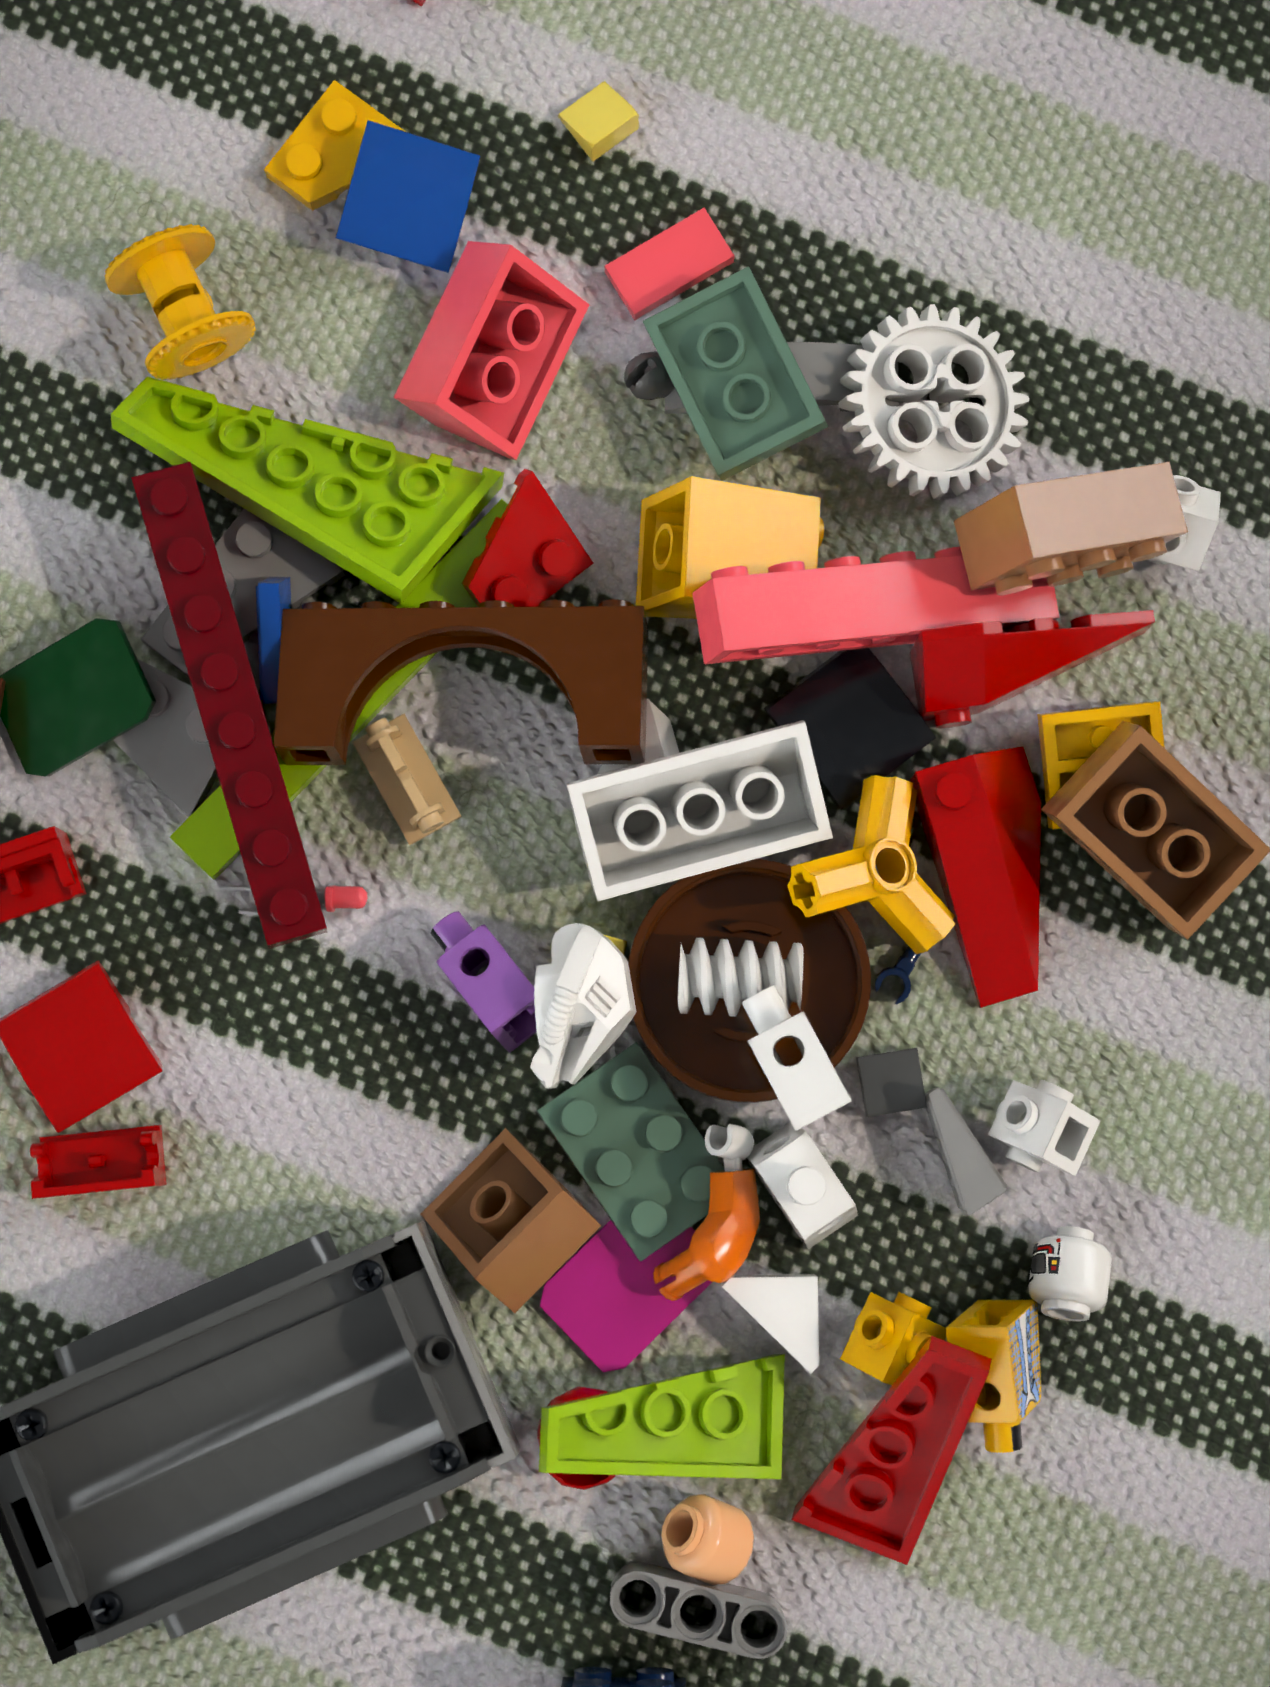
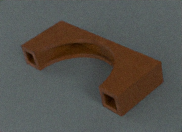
M611 599L600 602L598 606L576 607L572 603L563 600L543 601L538 607H514L509 602L491 600L480 603L479 607H455L448 602L427 601L421 603L419 608H396L390 603L371 601L361 604L360 608H336L329 603L308 602L303 604L301 609H283L274 747L286 765H346L347 750L357 719L367 702L385 681L400 669L424 656L454 648L473 647L487 648L514 655L542 671L555 683L568 700L576 716L578 745L584 764L644 763L648 667V624L644 606H634L633 603L626 600Z

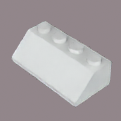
M804 720L566 783L588 875L597 901L833 838Z

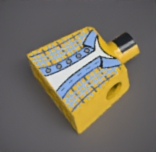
M977 1300L946 1327L947 1342L992 1359L989 1374L968 1423H983L985 1449L994 1453L1017 1451L1023 1447L1020 1422L1035 1408L1041 1399L1038 1305L1034 1300Z

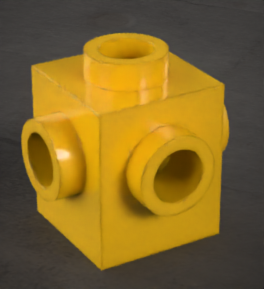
M898 1291L894 1302L870 1292L862 1311L856 1318L854 1329L840 1360L892 1386L931 1336L945 1341L946 1328L927 1319L932 1307Z

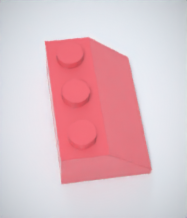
M468 241L394 398L433 425L504 457L517 460L590 304L512 245Z

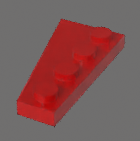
M931 1336L795 1505L791 1520L907 1565L987 1379L992 1359Z

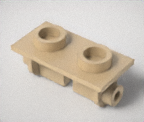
M405 714L389 722L386 718H382L372 723L365 729L366 735L352 742L409 845L462 817Z

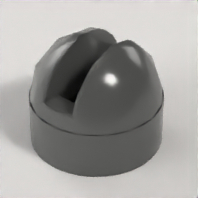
M657 351L641 353L628 362L624 371V381L626 387L630 388V391L636 398L644 400L660 399L668 396L673 391L674 385ZM649 365L652 369L644 374L645 369Z

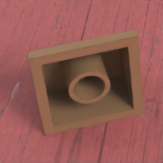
M506 1128L420 1214L469 1273L514 1313L601 1227L599 1222Z

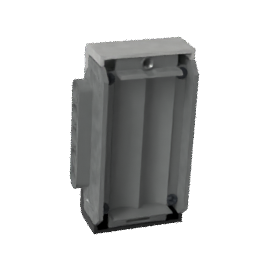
M422 1221L342 1256H339L330 1232L326 1230L54 1350V1356L64 1379L0 1406V1535L51 1662L55 1664L77 1653L105 1645L161 1619L170 1639L180 1637L423 1529L448 1515L441 1494L484 1474L491 1467L495 1468L517 1458L521 1447L425 1222Z

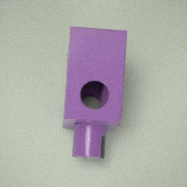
M459 911L453 912L441 919L431 930V935L445 952L436 963L489 1032L511 1053L537 1032L533 985L485 924L473 930ZM488 966L482 974L477 975L481 968Z

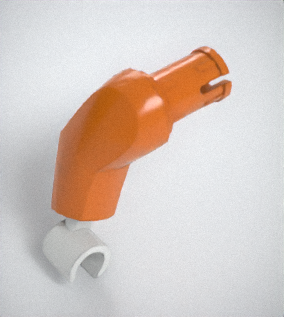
M728 1124L726 1128L711 1125L706 1131V1149L711 1155L724 1158V1171L710 1172L709 1212L705 1220L694 1232L689 1249L667 1262H662L654 1269L655 1284L662 1282L670 1276H676V1280L659 1289L666 1299L676 1301L684 1296L685 1293L707 1280L717 1283L728 1281L742 1266L749 1254L760 1223L755 1169H743L742 1160H745L753 1150L754 1139L753 1135L742 1126Z

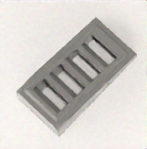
M933 1088L925 1093L926 1111L957 1206L961 1209L962 1215L970 1216L1005 1193L1008 1186L943 1088Z

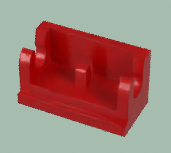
M52 826L0 844V924L87 894L66 832Z
M162 1125L39 1137L40 1143H33L30 1147V1156L36 1158L38 1165V1177H34L31 1181L32 1199L167 1185Z

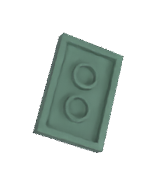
M749 266L643 320L644 326L721 481L828 428V424Z
M637 1042L537 1110L538 1115L639 1262L708 1215L710 1172L724 1171V1167L716 1156L711 1155L707 1151L704 1138Z

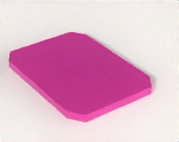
M610 1220L544 1284L540 1307L602 1372L625 1369L712 1282L707 1280L685 1293L684 1296L676 1301L666 1299L659 1289L676 1280V1276H670L662 1282L655 1284L654 1269L662 1262H667L689 1249L695 1230L689 1227L639 1262Z

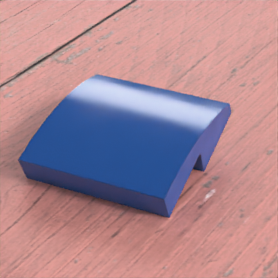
M367 120L336 238L449 273L480 155Z

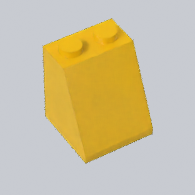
M691 476L642 499L636 606H644L646 617L697 619L692 593L712 579L711 573L713 571L733 566H745L748 569V575L768 573L770 566L790 561L804 562L805 569H817L818 549L824 537V522L820 517L821 498Z

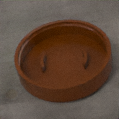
M754 859L680 879L664 892L650 908L634 938L628 965L636 1006V1014L633 1020L638 1033L655 1060L670 1075L692 1090L706 1096L737 1103H757L778 1099L748 1043V1040L757 1036L758 1033L742 1004L737 1016H729L724 999L719 998L713 1014L705 1015L699 997H695L687 1014H680L678 1008V983L681 944L684 953L689 954L696 938H704L708 953L713 956L720 939H728L733 956L738 957L744 941L752 940L758 958H762L769 941H775L778 943L782 958L787 959L793 943H802L804 955L801 1011L797 1002H792L788 1012L791 1017L801 1012L805 1013L833 1067L838 1065L848 1053L864 1023L871 992V970L866 944L861 931L846 907L805 917L803 912L797 906H794L787 886L791 878L792 866L776 861ZM783 1038L775 1045V1050L784 1066H794L802 1060L803 1055L794 1038Z

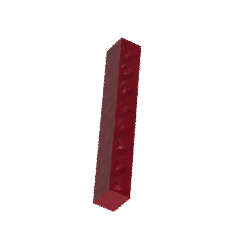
M191 461L131 477L267 946L269 949L327 933L325 919Z

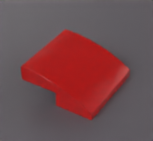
M99 960L0 1018V1038L21 1076L57 1133L62 1132L163 1071L161 1061L134 1022L129 1006Z

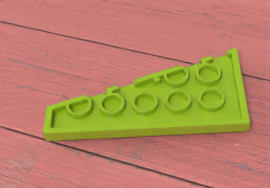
M148 376L111 413L112 429L173 466L191 461L196 480L400 604L404 602L503 487L504 472L484 467L482 473L455 467L452 466L453 459L434 453H431L429 459L397 451L393 442L307 419L304 420L303 425L274 418V410L253 405L250 411L218 403L215 394Z

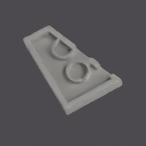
M246 509L242 510L215 544L243 643L250 640V636L257 632L256 586L259 582L269 577H290L291 607L296 609L301 606L300 602L327 585L329 587L346 576L344 571L333 562ZM167 605L141 640L189 677L171 612Z
M137 659L154 694L156 703L147 721L115 738L113 741L189 817L204 802L218 775L192 686Z

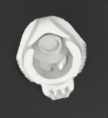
M574 923L561 927L552 938V963L536 966L534 1005L537 1037L541 1046L535 1053L530 1068L547 1089L557 1088L561 1081H568L570 1084L575 1085L619 1038L636 1014L627 959L609 938L585 924ZM592 1027L589 1035L581 1037L585 1028Z

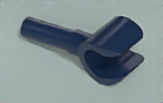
M908 946L894 967H887L877 975L875 980L876 993L885 977L897 975L903 979L905 987L898 995L894 1004L903 1002L911 991L909 975L913 971L921 953L915 954Z

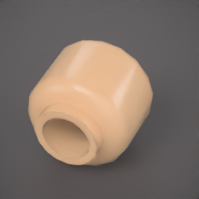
M705 1494L691 1495L679 1502L668 1513L662 1526L663 1549L665 1558L670 1566L684 1575L711 1585L727 1584L738 1577L748 1564L753 1551L754 1534L751 1521L741 1509Z

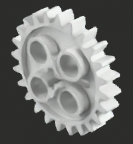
M930 304L921 312L920 318H918L912 307H908L898 315V322L889 315L877 325L879 333L870 330L860 340L865 350L856 349L848 357L847 361L856 371L846 373L840 379V384L854 391V393L847 395L838 405L841 409L855 412V418L842 428L844 432H860L863 437L854 447V454L871 450L875 455L868 468L870 473L879 470L884 465L890 469L887 486L892 488L904 478H908L910 496H916L922 492L927 483L933 499H939L948 492L949 486L954 494L959 496L970 490L971 482L979 487L991 479L990 471L997 473L1009 464L1003 453L1010 454L1020 447L1021 443L1011 432H1018L1027 426L1028 420L1014 413V410L1029 401V396L1013 392L1012 386L1022 380L1025 375L1024 372L1007 371L1005 365L1013 358L1015 353L1013 350L997 354L993 349L1000 335L997 331L989 334L984 339L978 335L981 318L976 316L967 325L961 326L959 308L954 307L940 320L935 304ZM895 362H901L909 367L913 375V384L906 383L896 374ZM952 362L960 364L967 371L969 377L968 384L960 382L953 375ZM929 393L931 401L923 400L921 402H918L920 399H922L925 395ZM885 398L906 404L903 406H888ZM965 398H979L982 401V405L961 400ZM950 402L939 411L938 403ZM899 419L906 420L913 425L917 433L916 443L908 441L900 433ZM956 419L963 421L969 426L973 436L972 443L966 442L958 435L955 428Z

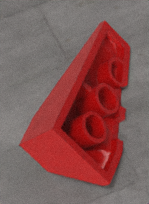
M1154 611L1090 614L1072 619L1070 621L1071 628L1059 629L1058 621L1053 620L1052 617L1034 618L1028 621L1029 623L1012 627L1010 629L1011 632L1003 633L1001 621L921 630L910 651L918 712L924 721L935 720L936 728H953L972 723L971 715L979 714L1145 633L1155 622Z
M1024 747L973 754L916 771L909 781L913 783V788L917 790V810L948 909L955 915L953 919L955 922L954 928L979 1008L1038 991L1041 800Z

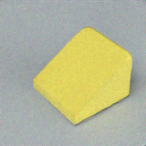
M605 81L558 114V118L592 162L639 129V114Z

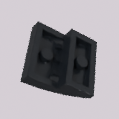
M869 648L837 652L764 708L776 727L801 720L805 721L820 784L835 806L840 809L845 808L861 795L864 779L874 775L887 776L936 738L914 705Z

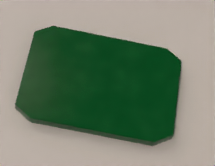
M95 618L0 675V678H3L6 682L0 717L26 774L51 776L148 720L156 703L154 694L121 622L117 620Z

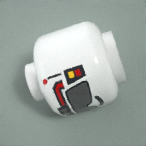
M1062 1226L1057 1229V1235L1044 1237L1035 1243L1028 1287L1030 1297L1041 1305V1313L1065 1321H1087L1090 1318V1313L1098 1311L1106 1305L1112 1256L1107 1248L1093 1241L1094 1233L1080 1227Z

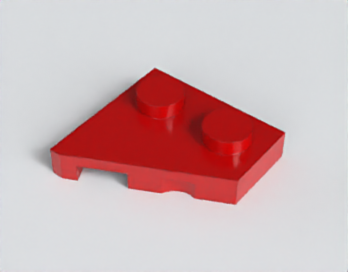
M524 469L518 474L513 483L517 488L501 518L496 516L485 537L486 545L484 551L474 559L462 582V585L478 607L480 603L491 600L509 602L514 607H537L541 602L547 600L594 564L531 470Z

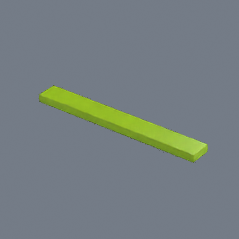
M501 499L423 578L402 604L399 603L396 608H419L421 603L427 601L448 602L455 607H478L462 585V582L474 559L484 551L486 545L485 537L496 516L501 518L508 504ZM438 652L408 664L381 685L367 702L357 719L350 742ZM275 730L270 734V735H271V738H272L273 745H274ZM275 749L291 803L327 765H286ZM221 785L170 836L214 880L241 854Z

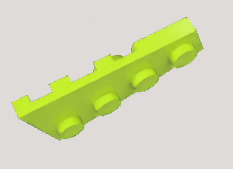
M785 1354L769 1355L541 1408L539 1472L782 1479Z

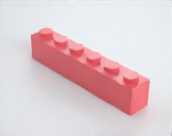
M960 546L937 551L934 553V558L917 560L915 552L903 551L882 556L879 559L880 563L861 564L860 557L846 556L829 560L824 563L825 568L805 569L804 562L802 561L779 563L770 566L768 573L748 575V569L745 566L727 567L713 571L711 573L712 579L692 593L704 664L913 644L921 630L979 622L1001 621L1003 633L1011 632L1010 629L1012 627L1029 623L1028 621L1034 618L1052 617L1053 620H1056L1060 616L1055 588L1048 586L1046 578L1032 580L1033 586L1031 588L1008 595H997L995 587L971 591Z

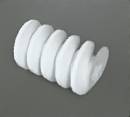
M696 938L689 954L684 953L681 944L678 983V1008L680 1014H687L694 998L699 997L705 1015H712L719 998L724 999L729 1016H737L743 1000L775 985L788 1011L792 1002H797L801 1011L804 955L802 943H793L787 959L782 958L778 943L775 941H769L762 958H758L752 940L744 941L738 957L733 956L728 939H720L713 956L709 955L704 938Z

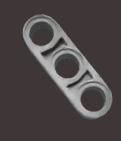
M632 1562L624 1565L616 1572L611 1583L610 1606L612 1612L622 1624L630 1628L755 1659H765L775 1655L783 1647L787 1638V1623L781 1605L774 1597L764 1592L728 1583L711 1585L676 1570L645 1562ZM643 1580L653 1587L656 1596L648 1607L632 1609L621 1599L620 1592L622 1588L630 1581ZM703 1595L709 1598L716 1608L713 1617L708 1622L692 1624L681 1615L680 1609L683 1602L691 1596ZM755 1610L768 1612L775 1619L773 1631L762 1639H752L741 1631V1623L744 1617Z

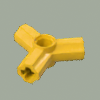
M877 775L864 779L853 849L791 867V878L787 886L793 905L797 906L805 917L869 901L915 954L927 952L951 931L955 925L953 921L955 915L917 874L916 858L909 847L917 790L913 788L912 782L899 777H882Z

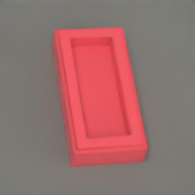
M702 208L604 266L605 274L631 316L636 320L734 262V254L706 209Z

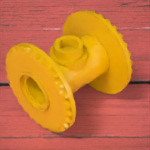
M192 224L179 225L155 232L124 249L121 254L117 255L109 263V267L105 270V282L111 292L119 295H133L145 292L166 335V338L160 341L145 359V366L148 372L156 379L172 380L183 378L216 366L245 347V344L250 342V338L254 336L256 331L255 321L251 314L244 311H229L216 314L213 309L212 298L206 289L203 288L195 271L211 255L215 248V239L212 233L204 226H193Z

